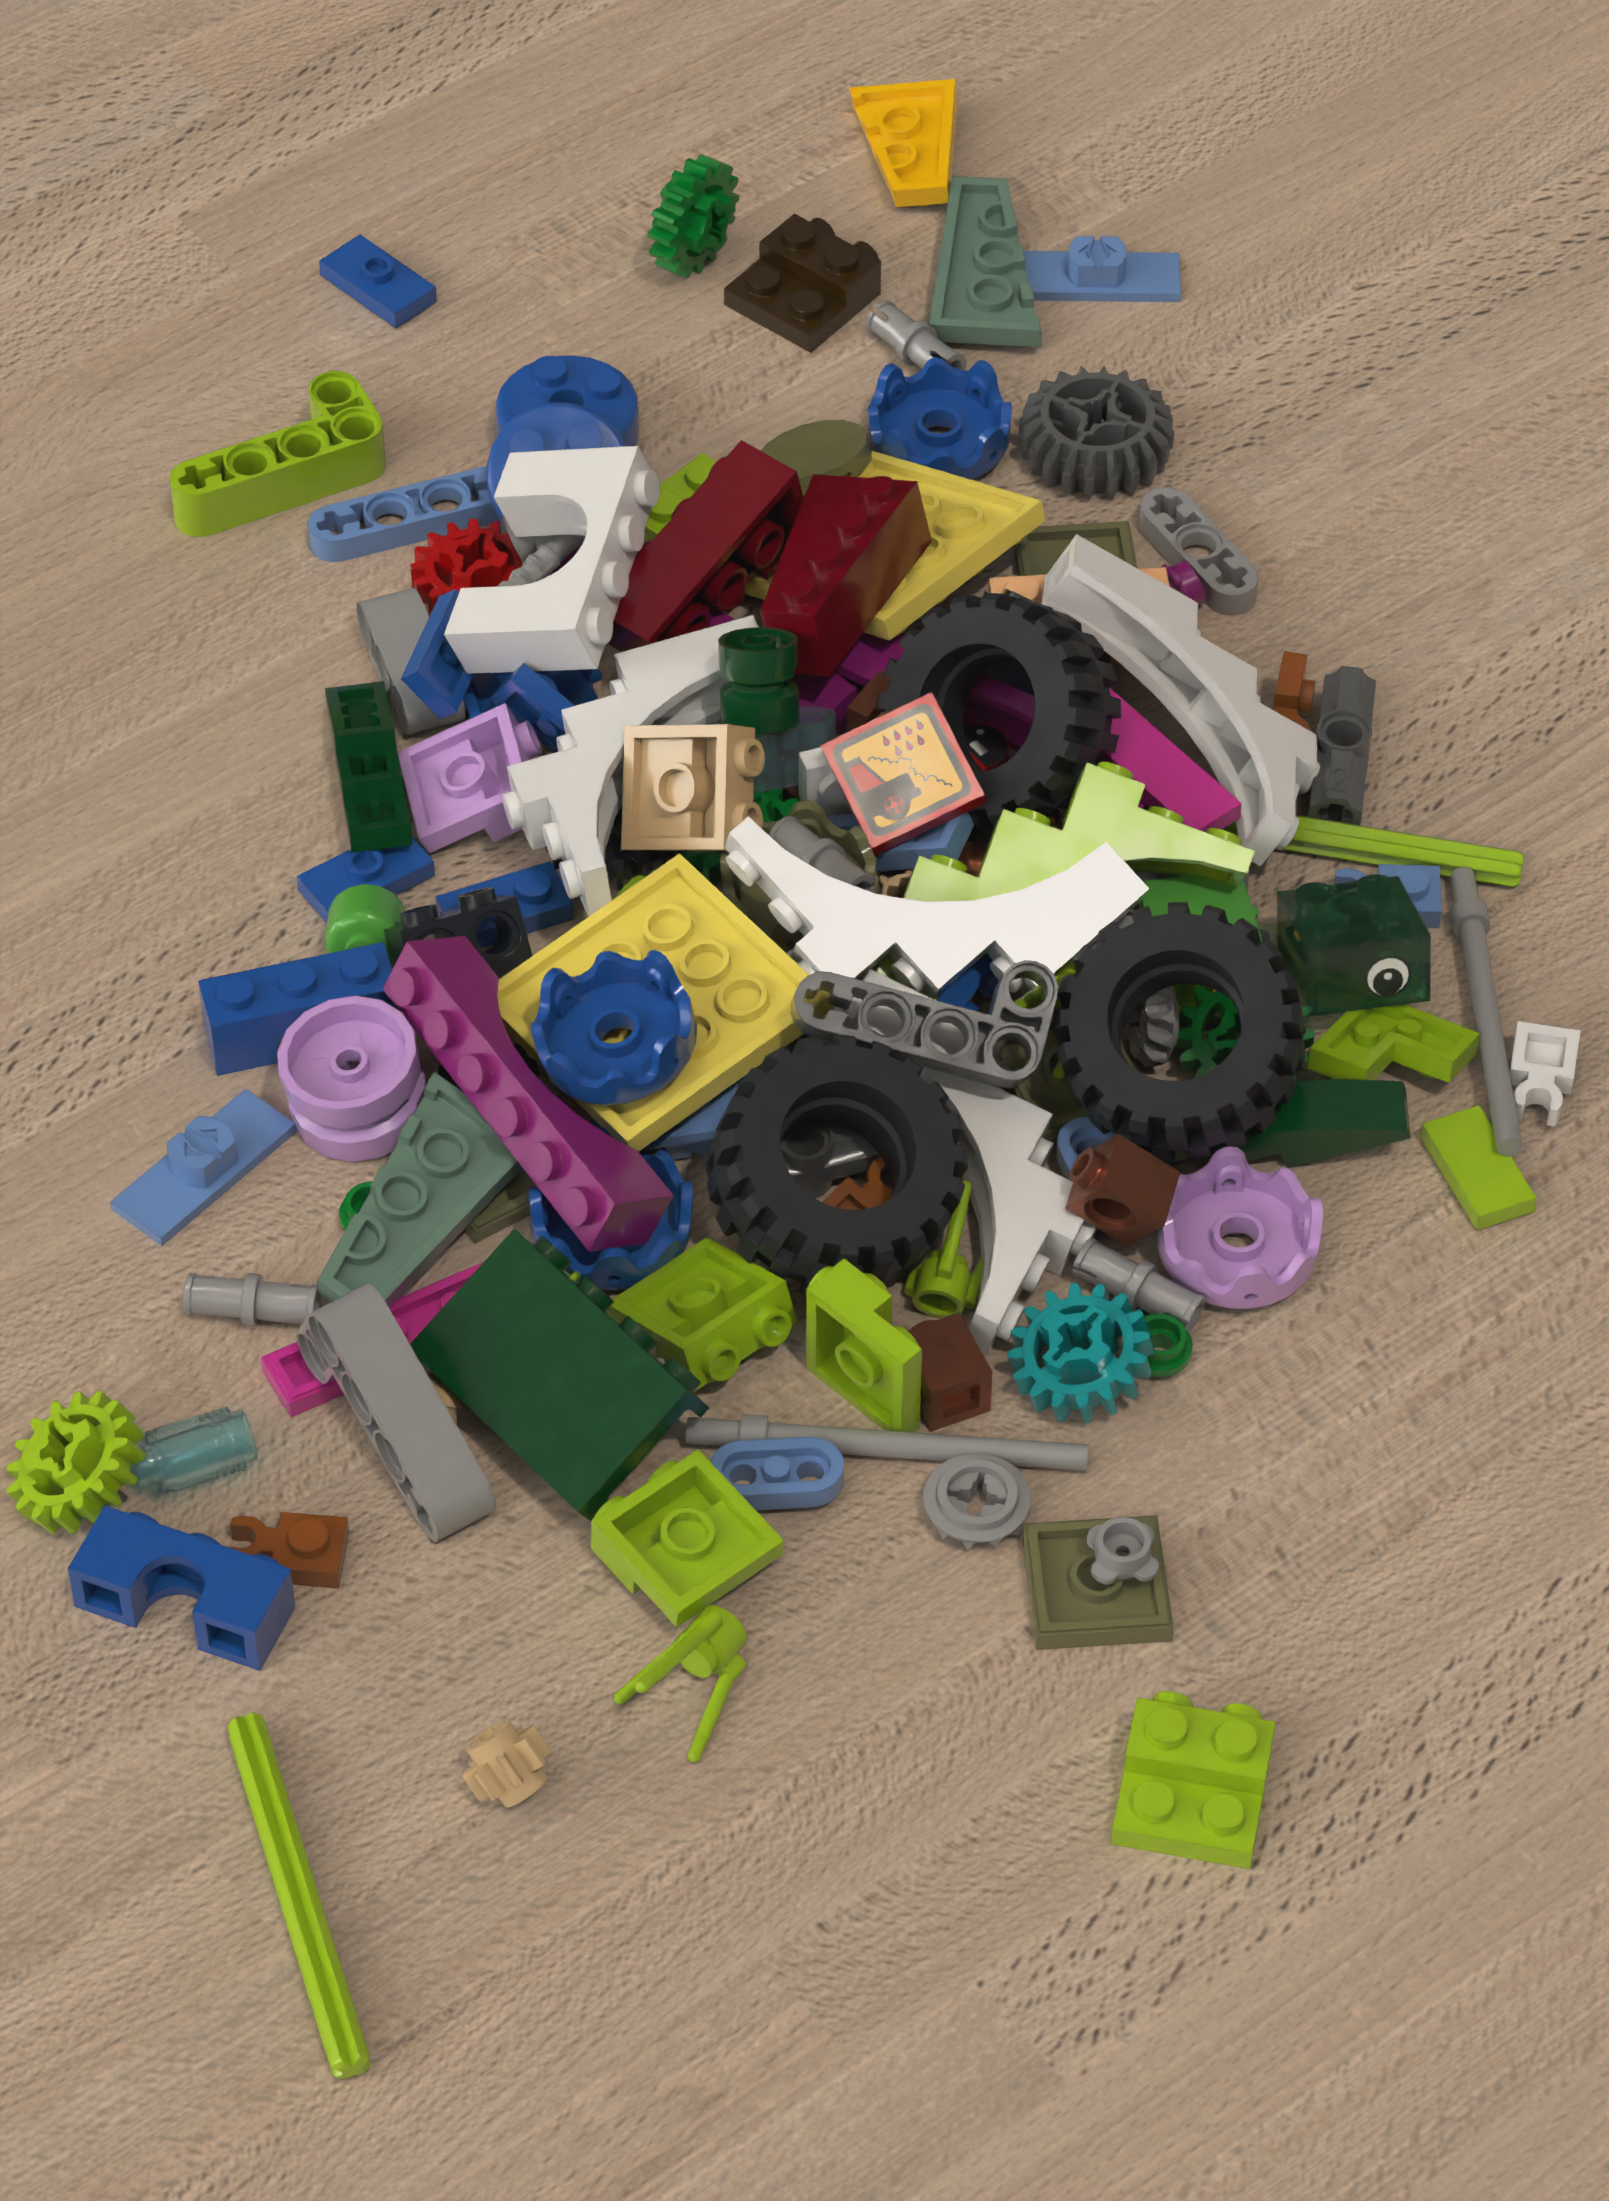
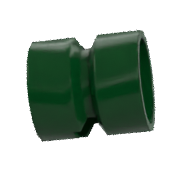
M769 627L743 628L723 634L718 639L720 676L729 682L720 688L721 724L755 728V734H772L796 727L800 722L799 688L790 679L795 677V669L798 667L797 636L787 630Z

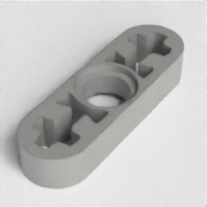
M1160 487L1147 492L1140 503L1139 529L1142 535L1171 566L1182 560L1189 563L1204 588L1207 597L1205 603L1210 609L1219 614L1229 616L1240 615L1251 610L1257 599L1258 572L1249 560L1186 493L1171 487ZM1191 545H1203L1210 548L1213 553L1205 557H1195L1187 554L1184 549Z

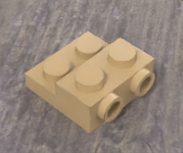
M729 724L625 726L621 850L728 852L724 846L729 832L747 817H750L762 828L763 815L760 806L753 802L754 776H758L763 770L765 753L760 741L755 739V728Z

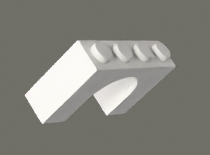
M639 446L514 452L509 454L494 499L515 537L585 536V539L578 552L565 566L544 579L518 586L460 589L444 635L467 674L514 672L523 663L533 671L598 668L605 644L609 643L613 634V621L621 597H624L628 590L629 574L636 553L643 546L644 530L652 506L657 504L660 495L658 476L655 471L650 469Z

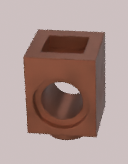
M1117 1134L1095 1148L1085 1149L1077 1157L1069 1175L1073 1185L1065 1209L1128 1247L1165 1226L1180 1172L1122 1135Z
M960 1313L939 1320H926L907 1330L916 1339L920 1348H922L920 1415L930 1432L991 1411L993 1371Z

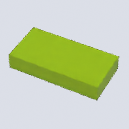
M1480 1105L1422 1123L1420 1133L1422 1142L1476 1230L1535 1212L1536 1195L1513 1158L1498 1153L1493 1126Z

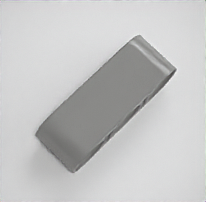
M411 588L357 602V618L363 641L380 680L384 681L388 699L404 734L409 735L463 721L465 719L463 699L456 713L439 719L401 680V676L429 619L417 589Z

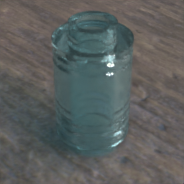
M225 1406L219 1408V1410H212L210 1413L205 1412L203 1415H195L153 1428V1430H146L144 1432L145 1436L136 1443L146 1453L145 1459L131 1465L130 1469L131 1473L138 1478L136 1482L137 1488L141 1489L149 1486L153 1496L158 1498L162 1494L167 1495L170 1492L174 1493L219 1479L220 1477H226L228 1474L232 1475L236 1472L245 1471L247 1469L246 1463L257 1460V1450L251 1427L243 1409L231 1412Z

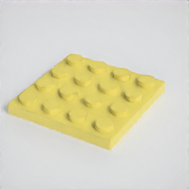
M872 451L870 463L858 477L887 476L892 480L917 481L932 542L865 629L864 633L889 641L902 634L914 621L934 606L945 601L948 595L973 576L983 572L987 565L1011 547L1022 542L1026 535L1045 522L1046 518L1042 500ZM849 472L845 476L851 477V473ZM759 575L746 585L744 594L765 600L773 576L768 580Z
M680 853L500 978L498 983V1003L501 1019L507 1033L542 1067L531 1033V1022L537 1016L541 1000V983L549 970L561 968L569 976L581 975L591 968L596 956L604 951H612L633 960H644L650 950H657L667 957L688 996H690L697 1022L696 1045L689 1062L681 1073L663 1089L640 1100L625 1104L599 1105L573 1098L601 1127H604L611 1134L612 1138L638 1152L744 1077L751 1068H756L762 1064L765 1056L780 1047H786L804 1034L794 1024L791 1015V1001L800 982L809 974ZM818 990L814 999L808 1000L804 998V1002L814 1006L813 1016L818 1019H825L829 1010H835L834 1006L829 1004L830 994L824 990ZM628 1028L613 1029L605 1035L602 1041L606 1043L621 1042L630 1036L632 1030Z

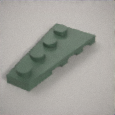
M952 176L929 325L937 333V338L942 342L1041 347V326L1039 318L1036 317L1033 291L1031 283L1028 282L1025 256L1023 248L1019 243L1017 221L1007 179Z
M433 1072L424 1088V1096L414 1114L409 1115L399 1133L396 1147L385 1166L382 1165L370 1185V1193L359 1213L354 1214L318 1279L317 1293L330 1303L369 1283L376 1288L390 1308L523 1168L464 1092L437 1073Z

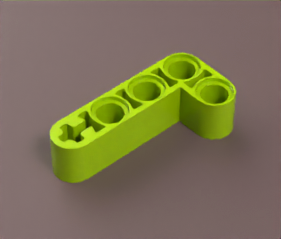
M333 370L323 372L315 376L309 384L311 420L178 464L171 471L169 477L176 527L182 533L189 536H210L379 478L386 466L383 422L359 381L353 375L344 371Z

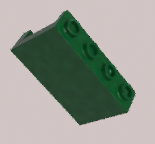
M513 1229L410 1343V1346L417 1358L578 1513L592 1522L597 1511L610 1500L608 1496L685 1411L691 1410L701 1418L708 1411L709 1407L693 1393L701 1384V1381L673 1356L663 1365L649 1352L657 1344V1341L630 1316H627L619 1324L606 1312L614 1301L585 1275L576 1284L563 1272L570 1265L571 1261L543 1236L535 1244H532L518 1231Z

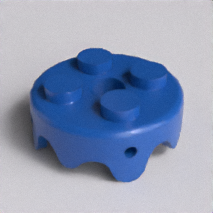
M576 355L544 356L535 362L521 367L509 376L500 388L496 400L497 436L502 428L516 415L534 406L558 402L572 403L591 409L603 416L619 432L626 446L637 445L639 433L638 396L629 379L621 371L608 363Z
M935 357L929 359L922 370L910 377H904L903 371L896 364L890 363L882 369L874 396L868 405V438L872 451L960 477L974 479L991 470L1003 458L1010 442L1011 402L1003 401L998 387L997 375L993 367L984 360H978L970 370H959L950 366L945 360ZM935 426H943L949 428L950 431L946 433H934L927 429Z
M550 402L531 407L516 415L500 431L492 444L487 461L486 481L488 497L504 529L506 530L503 522L504 515L496 503L494 495L510 453L625 447L626 445L619 432L603 416L587 407L572 403Z
M650 950L644 960H633L612 951H604L596 956L591 968L581 975L569 976L561 968H552L543 978L540 990V1006L535 1020L531 1022V1033L542 1068L551 1082L568 1096L586 1103L599 1105L625 1104L640 1100L663 1089L681 1073L689 1062L697 1037V1022L690 996H688L679 981L672 964L661 952ZM628 1028L632 1030L630 1036L621 1042L606 1043L602 1041L605 1035L613 1029Z
M604 1127L600 1128L601 1131L612 1137ZM662 1149L650 1155L640 1153L674 1195L647 1243L589 1252L538 1187H530V1229L533 1243L535 1244L541 1236L545 1237L571 1261L570 1265L565 1269L566 1272L572 1275L573 1272L578 1271L581 1274L580 1280L585 1275L603 1290L630 1288L683 1253L691 1236L693 1187L691 1181H684L672 1157Z

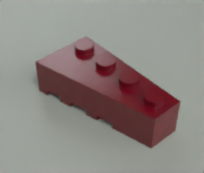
M742 440L727 457H722L716 461L703 484L690 498L684 499L677 505L671 520L653 540L645 542L641 550L637 551L629 574L628 590L626 595L621 597L613 621V634L607 644L620 652L709 628L711 615L720 609L730 613L744 601L745 587L756 576L759 575L766 580L771 578L775 574L780 556L783 553L804 498L797 471Z
M812 475L760 610L764 627L787 630L797 636L798 667L795 669V674L830 677L932 542L917 481L892 480L887 476L863 478Z

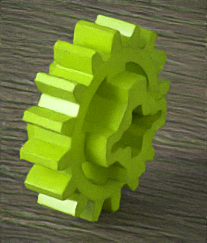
M81 1391L74 1392L70 1406L67 1408L57 1400L52 1402L50 1407L51 1416L45 1421L35 1417L30 1421L31 1428L35 1432L30 1440L20 1439L14 1445L23 1454L20 1460L7 1465L6 1471L17 1479L7 1488V1494L17 1501L15 1508L35 1525L39 1524L49 1533L55 1534L60 1526L71 1534L77 1533L81 1520L84 1517L94 1524L101 1513V1508L107 1503L117 1508L122 1504L121 1497L117 1493L122 1485H135L138 1480L129 1470L131 1465L145 1459L146 1453L135 1445L145 1436L144 1430L134 1423L135 1415L116 1399L111 1400L101 1391H96L91 1399L86 1397Z

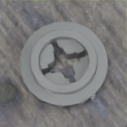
M1173 986L1160 989L1144 998L1135 1006L1125 1020L1124 1036L1130 1040V1052L1135 1059L1140 1060L1144 1067L1165 1064L1176 1045L1179 1032V1010Z
M970 1453L953 1457L935 1468L925 1483L923 1503L926 1522H932L938 1528L942 1541L953 1537L961 1540L967 1550L975 1543L989 1542L996 1549L1002 1538L1009 1534L1019 1536L1024 1520L1030 1515V1487L1023 1474L1014 1465L1002 1458L981 1453ZM978 1486H982L983 1496H986V1505L983 1506L981 1513L977 1514V1516H971V1512H968V1503L972 1500L973 1495L977 1494Z

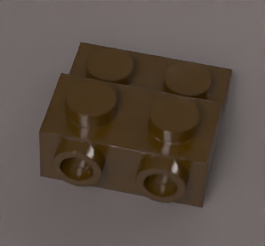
M794 213L759 242V260L724 288V305L812 353L881 294V260H879L876 251L868 243L857 241L852 245L835 236L834 230L825 220L816 217L808 221Z

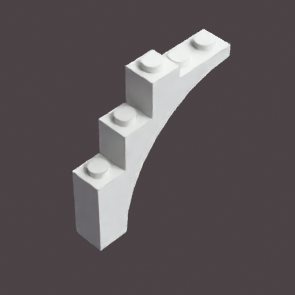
M1076 534L1044 577L1042 605L1068 614L1080 622L1082 632L1094 635L1104 651L1121 663L1145 685L1184 727L1209 762L1220 785L1242 803L1241 818L1235 821L1237 834L1243 841L1241 846L1255 851L1251 862L1261 867L1275 848L1283 850L1290 843L1299 824V819L1295 816L1298 793L1304 794L1310 789L1313 778L1320 770V764L1317 762V735L1260 703V696L1257 695V668L1200 636L1201 631L1197 629L1198 603Z
M753 615L614 654L618 679L609 682L611 696L561 710L565 735L556 737L559 752L507 766L511 792L502 794V800L512 830L522 827L532 850L547 846L552 860L563 859V862L559 863L567 895L570 899L580 897L588 917L612 901L605 865V849L615 817L622 807L625 726L711 725L721 719L720 688L729 681L720 676L718 639L723 634L733 630L759 627Z
M747 817L729 832L724 846L730 853L726 857V861L736 876L748 886H752L756 882L772 900L768 907L776 920L790 933L799 930L804 935L796 943L790 957L809 975L824 971L861 980L870 969H873L889 955L895 962L891 969L900 983L917 992L921 991L932 999L941 994L986 953L993 960L990 968L998 980L1014 963L1023 960L1038 961L1046 965L1056 976L1073 961V958L1083 945L1091 946L1100 938L1099 930L1113 920L1117 923L1142 900L1149 890L1145 883L1107 842L1068 870L1023 890L975 901L922 902L875 894L829 877L786 851L750 817ZM1018 978L1009 984V991L1015 993L1020 989L1023 994H1026L1038 985L1028 978Z
M872 969L869 970L863 980L932 999ZM853 997L849 1009L845 1011L849 1015L843 1025L844 1027L853 1029L854 1017L862 1003L861 999ZM878 1006L872 1008L867 1013L869 1028L875 1034L881 1037H891L901 1031V1020L895 1010L887 1006ZM940 1023L930 1029L932 1045L938 1051L944 1054H954L963 1049L964 1039L961 1031L956 1026L950 1023ZM1001 1040L994 1044L993 1056L995 1062L1001 1068L1007 1070L1009 1064L999 1060L1006 1040ZM923 1067L924 1069L919 1077L928 1086L933 1082L940 1084L949 1096L943 1107L946 1114L956 1112L964 1129V1133L957 1145H963L968 1150V1169L963 1179L970 1181L972 1184L970 1198L979 1223L983 1261L978 1304L969 1331L986 1359L997 1337L1007 1342L1010 1340V1332L1017 1326L1025 1309V1306L1016 1302L1022 1289L1034 1294L1046 1270L1059 1276L1071 1253L1077 1256L1085 1242L1089 1238H1093L1097 1228L1065 1209L1073 1182L1043 1167L1054 1144L1044 1139L1053 1115L1052 1113L999 1087Z

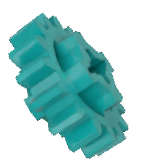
M1071 1283L1068 1298L1060 1300L1054 1292L1049 1290L1045 1292L1047 1303L1045 1309L1040 1311L1037 1308L1027 1306L1023 1310L1029 1327H1014L1010 1333L1016 1348L1007 1351L1013 1373H1015L1013 1377L1021 1395L1029 1394L1034 1410L1041 1412L1052 1404L1056 1419L1060 1422H1064L1067 1419L1071 1410H1079L1084 1423H1089L1092 1421L1094 1408L1103 1406L1110 1415L1118 1413L1115 1402L1116 1397L1122 1394L1127 1398L1135 1400L1139 1396L1134 1378H1150L1152 1371L1147 1357L1155 1354L1150 1333L1147 1332L1149 1329L1144 1314L1141 1310H1132L1126 1294L1121 1293L1110 1301L1105 1285L1098 1283L1090 1296H1083L1078 1283ZM1122 1336L1123 1348L1119 1359L1114 1357V1354L1119 1349L1117 1339ZM1045 1346L1049 1350L1042 1356L1045 1366L1040 1369V1354Z

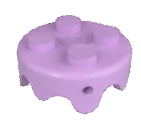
M1224 1147L1216 1151L1208 1164L1201 1170L1188 1175L1180 1174L1165 1226L1157 1230V1249L1163 1267L1173 1281L1196 1294L1206 1296V1303L1232 1309H1252L1272 1305L1288 1298L1301 1288L1313 1272L1320 1249L1323 1204L1320 1197L1309 1198L1300 1185L1298 1178L1289 1168L1280 1167L1276 1172L1272 1173L1259 1172L1248 1164L1244 1152L1238 1147ZM1243 1233L1250 1236L1255 1242L1246 1247H1234L1227 1244L1222 1237Z

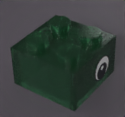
M1371 874L1363 876L1354 882L1330 885L1310 882L1300 885L1297 889L1277 891V949L1283 955L1287 972H1292L1302 1007L1308 1006L1310 1017L1430 1001L1431 935L1399 876L1388 877L1386 875Z

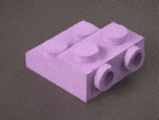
M506 703L397 752L418 837L429 853L482 829H485L493 842L523 830L522 827L512 830L504 809L502 794L511 792L507 766L531 760L533 757L542 754V747L530 722L526 720L519 724Z

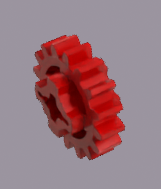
M470 519L468 529L462 530L453 522L447 523V535L442 537L437 533L430 532L427 534L428 547L416 546L414 549L415 562L410 564L412 588L417 589L423 604L428 603L430 616L439 596L454 589L459 592L461 588L498 587L501 582L508 581L511 572L521 568L523 563L508 533H501V523L499 521H494L487 529L479 528L477 519Z

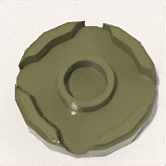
M822 420L800 425L781 433L768 442L761 450L797 471L803 497L813 474L845 476L850 472L851 477H858L870 463L872 456L867 432L859 424L846 420Z

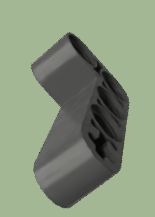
M1023 960L1014 963L1000 978L994 990L989 1013L985 1014L837 973L819 971L808 975L800 982L791 1001V1015L794 1024L801 1032L811 1037L817 1036L822 1040L832 1042L835 1035L855 1036L856 1046L868 1049L874 1040L890 1046L891 1050L888 1056L896 1060L905 1062L907 1057H910L922 1067L996 1087L1012 1088L1026 1081L1036 1070L1041 1060L1057 999L1058 984L1053 972L1046 965L1038 961ZM1018 978H1028L1034 981L1040 987L1042 993L1041 1004L1032 1009L1016 1005L1011 999L1009 984ZM818 990H824L830 993L829 1004L834 1007L848 1010L853 997L861 999L862 1003L854 1017L853 1029L843 1026L849 1015L848 1013L829 1010L825 1019H818L813 1016L814 1006L804 1002V998L808 1000L814 999ZM878 1006H887L895 1010L901 1020V1031L891 1037H881L875 1034L869 1028L867 1013L872 1008ZM940 1023H950L956 1026L961 1031L964 1039L963 1049L954 1054H944L938 1051L932 1045L930 1029ZM1001 1040H1013L1019 1043L1026 1055L1024 1068L1017 1071H1007L1001 1068L995 1062L993 1056L994 1044Z

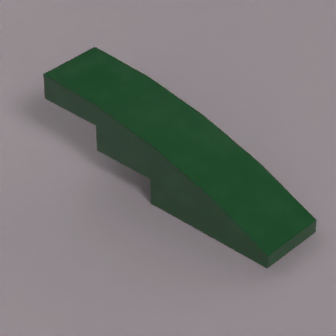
M384 681L325 688L333 749L351 853L413 845L411 824L404 795L403 776L396 747L395 728Z
M1355 1079L1295 1081L1297 1088L1289 1103L1281 1104L1278 1102L1274 1107L1276 1120L1264 1132L1259 1131L1255 1126L1244 1132L1247 1144L1239 1147V1149L1244 1152L1247 1161L1280 1153L1287 1168L1410 1139L1406 1088L1403 1081ZM1223 1142L1209 1147L1211 1155L1213 1156L1216 1151L1227 1147L1226 1143ZM1145 1146L1141 1147L1142 1149L1152 1154L1151 1148ZM1175 1151L1174 1161H1162L1169 1164L1190 1159L1191 1155L1189 1151Z

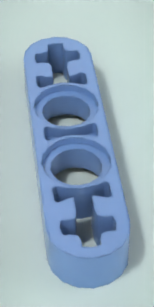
M487 466L321 507L314 511L308 520L310 550L321 560L339 562L427 540V534L430 532L445 536L447 535V523L450 522L457 525L460 530L468 529L470 519H477L479 527L489 525L494 521L500 522L488 497ZM471 496H475L474 502L471 501ZM442 500H452L460 504V506L451 511H438L431 507L434 503ZM385 514H398L405 518L402 522L395 525H383L376 521L377 518ZM364 523L365 529H360V524Z

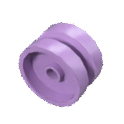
M361 996L327 1000L305 1011L286 1030L277 1051L279 1077L284 1093L289 1100L290 1113L293 1122L296 1124L297 1131L307 1146L327 1158L357 1162L381 1158L393 1152L398 1143L399 1133L409 1115H413L424 1096V1088L428 1083L424 1066L420 1061L419 1047L413 1028L402 1012L378 999Z

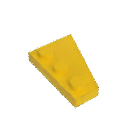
M956 79L849 87L853 108L895 206H930L948 203L953 174L958 108Z

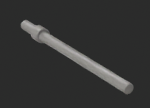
M1459 867L1450 875L1455 901L1450 909L1452 927L1455 936L1461 939L1476 1030L1480 1033L1479 1048L1497 1151L1501 1155L1512 1156L1519 1153L1523 1145L1486 934L1490 930L1489 915L1486 903L1479 899L1475 872L1469 867Z
M741 1414V1420L687 1417L686 1444L724 1446L730 1442L741 1440L818 1437L831 1442L839 1449L841 1454L946 1461L963 1454L981 1453L1002 1458L1012 1465L1019 1467L1087 1471L1089 1444L768 1422L767 1415Z

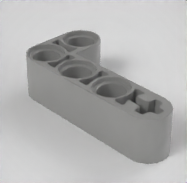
M368 1283L309 1313L297 1331L298 1346L307 1366L322 1384L336 1379L413 1516L428 1538L437 1542L495 1511V1496L485 1474L389 1307L376 1288Z

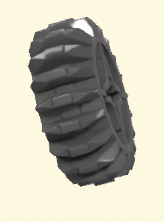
M1081 366L1077 375L1071 376L1059 371L1054 382L1048 380L1041 381L1039 390L1036 393L1029 394L1028 402H1026L1025 409H1023V416L1020 417L1019 421L1020 449L1023 452V459L1027 460L1030 465L1031 474L1042 475L1046 487L1062 485L1066 496L1075 491L1084 492L1088 501L1096 493H1104L1109 499L1113 500L1117 491L1122 490L1134 495L1139 484L1152 485L1154 476L1157 473L1164 472L1165 464L1169 460L1170 449L1173 448L1174 443L1173 417L1170 412V406L1165 405L1162 399V391L1150 390L1147 379L1131 381L1127 370L1114 375L1109 374L1105 366L1102 367L1100 372L1089 373Z

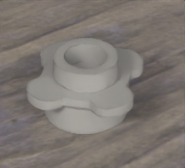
M1130 1517L1112 1518L1103 1525L1091 1528L1087 1534V1545L1094 1550L1095 1562L1091 1566L1093 1578L1103 1584H1112L1117 1579L1126 1580L1133 1577L1142 1582L1152 1580L1159 1570L1158 1560L1151 1555V1544L1154 1541L1152 1528ZM1116 1552H1127L1129 1554L1127 1556H1119Z

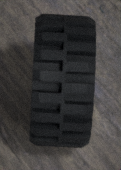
M985 593L982 598L970 594L952 600L950 604L951 610L937 606L923 616L922 622L925 628L922 631L910 628L900 640L899 645L904 651L899 660L889 659L883 675L890 677L887 693L878 692L877 711L887 714L930 692L933 693L985 795L986 803L968 811L974 823L973 828L993 832L1003 809L1014 813L1017 808L1033 810L1046 817L1055 816V821L1058 822L1061 817L1059 809H1068L1078 778L1086 763L1098 766V763L1102 762L1106 751L1115 753L1119 735L1111 734L1112 719L1121 718V699L1110 696L1109 687L1117 684L1112 664L1097 660L1103 655V647L1094 635L1082 632L1081 623L1068 614L1055 611L1049 606L1005 594ZM1013 657L1022 664L1031 680L1035 696L1034 720L1030 733L1020 750L1003 765L990 771H985L973 759L966 745L963 731L965 703L973 685L988 668L1001 660Z
M1168 902V914L1152 916L1150 907L1147 906L1132 911L1134 923L1122 929L1113 920L1098 931L1102 944L1096 950L1088 945H1083L1073 958L1076 974L1074 977L1070 975L1063 976L1057 993L1061 1009L1054 1012V1033L1058 1041V1048L1056 1050L1070 1090L1078 1106L1085 1108L1090 1122L1103 1135L1110 1132L1115 1135L1120 1134L1139 1147L1151 1148L1152 1154L1160 1160L1174 1161L1175 1151H1189L1192 1161L1211 1158L1209 1149L1211 1146L1225 1142L1227 1147L1239 1148L1247 1144L1244 1132L1253 1126L1259 1131L1264 1132L1276 1120L1274 1111L1278 1102L1281 1104L1289 1103L1297 1088L1294 1077L1295 1072L1303 1070L1306 1054L1303 1035L1306 1034L1298 990L1292 972H1287L1283 955L1272 941L1263 943L1260 940L1257 927L1243 918L1237 920L1233 925L1228 922L1224 909L1206 905L1203 908L1202 915H1194L1190 913L1188 902ZM1193 984L1211 988L1229 998L1240 1015L1241 1035L1229 1056L1208 1073L1182 1081L1159 1080L1135 1070L1124 1057L1120 1044L1122 1027L1135 1006L1150 994L1173 985Z
M835 1035L830 1045L825 1046L822 1045L821 1038L814 1036L798 1040L792 1053H790L788 1048L780 1047L765 1056L760 1068H751L740 1082L716 1128L717 1133L710 1145L707 1165L713 1171L707 1181L710 1201L714 1204L723 1203L716 1220L724 1235L730 1236L736 1233L741 1239L736 1251L749 1264L758 1258L770 1267L769 1272L784 1280L788 1277L801 1282V1293L806 1294L809 1283L821 1269L827 1266L834 1267L844 1258L864 1274L870 1273L879 1278L886 1288L894 1284L899 1274L909 1275L923 1262L929 1250L934 1248L959 1205L965 1189V1184L961 1179L968 1169V1150L963 1145H957L964 1133L959 1115L956 1112L946 1114L943 1108L949 1096L938 1082H933L928 1086L919 1077L924 1068L910 1057H907L905 1062L901 1063L888 1056L891 1050L890 1046L874 1040L868 1049L856 1046L855 1036ZM809 1124H831L857 1133L867 1140L883 1158L892 1182L891 1198L881 1205L861 1210L836 1208L816 1200L805 1192L790 1175L781 1152L780 1141L782 1136L790 1130Z

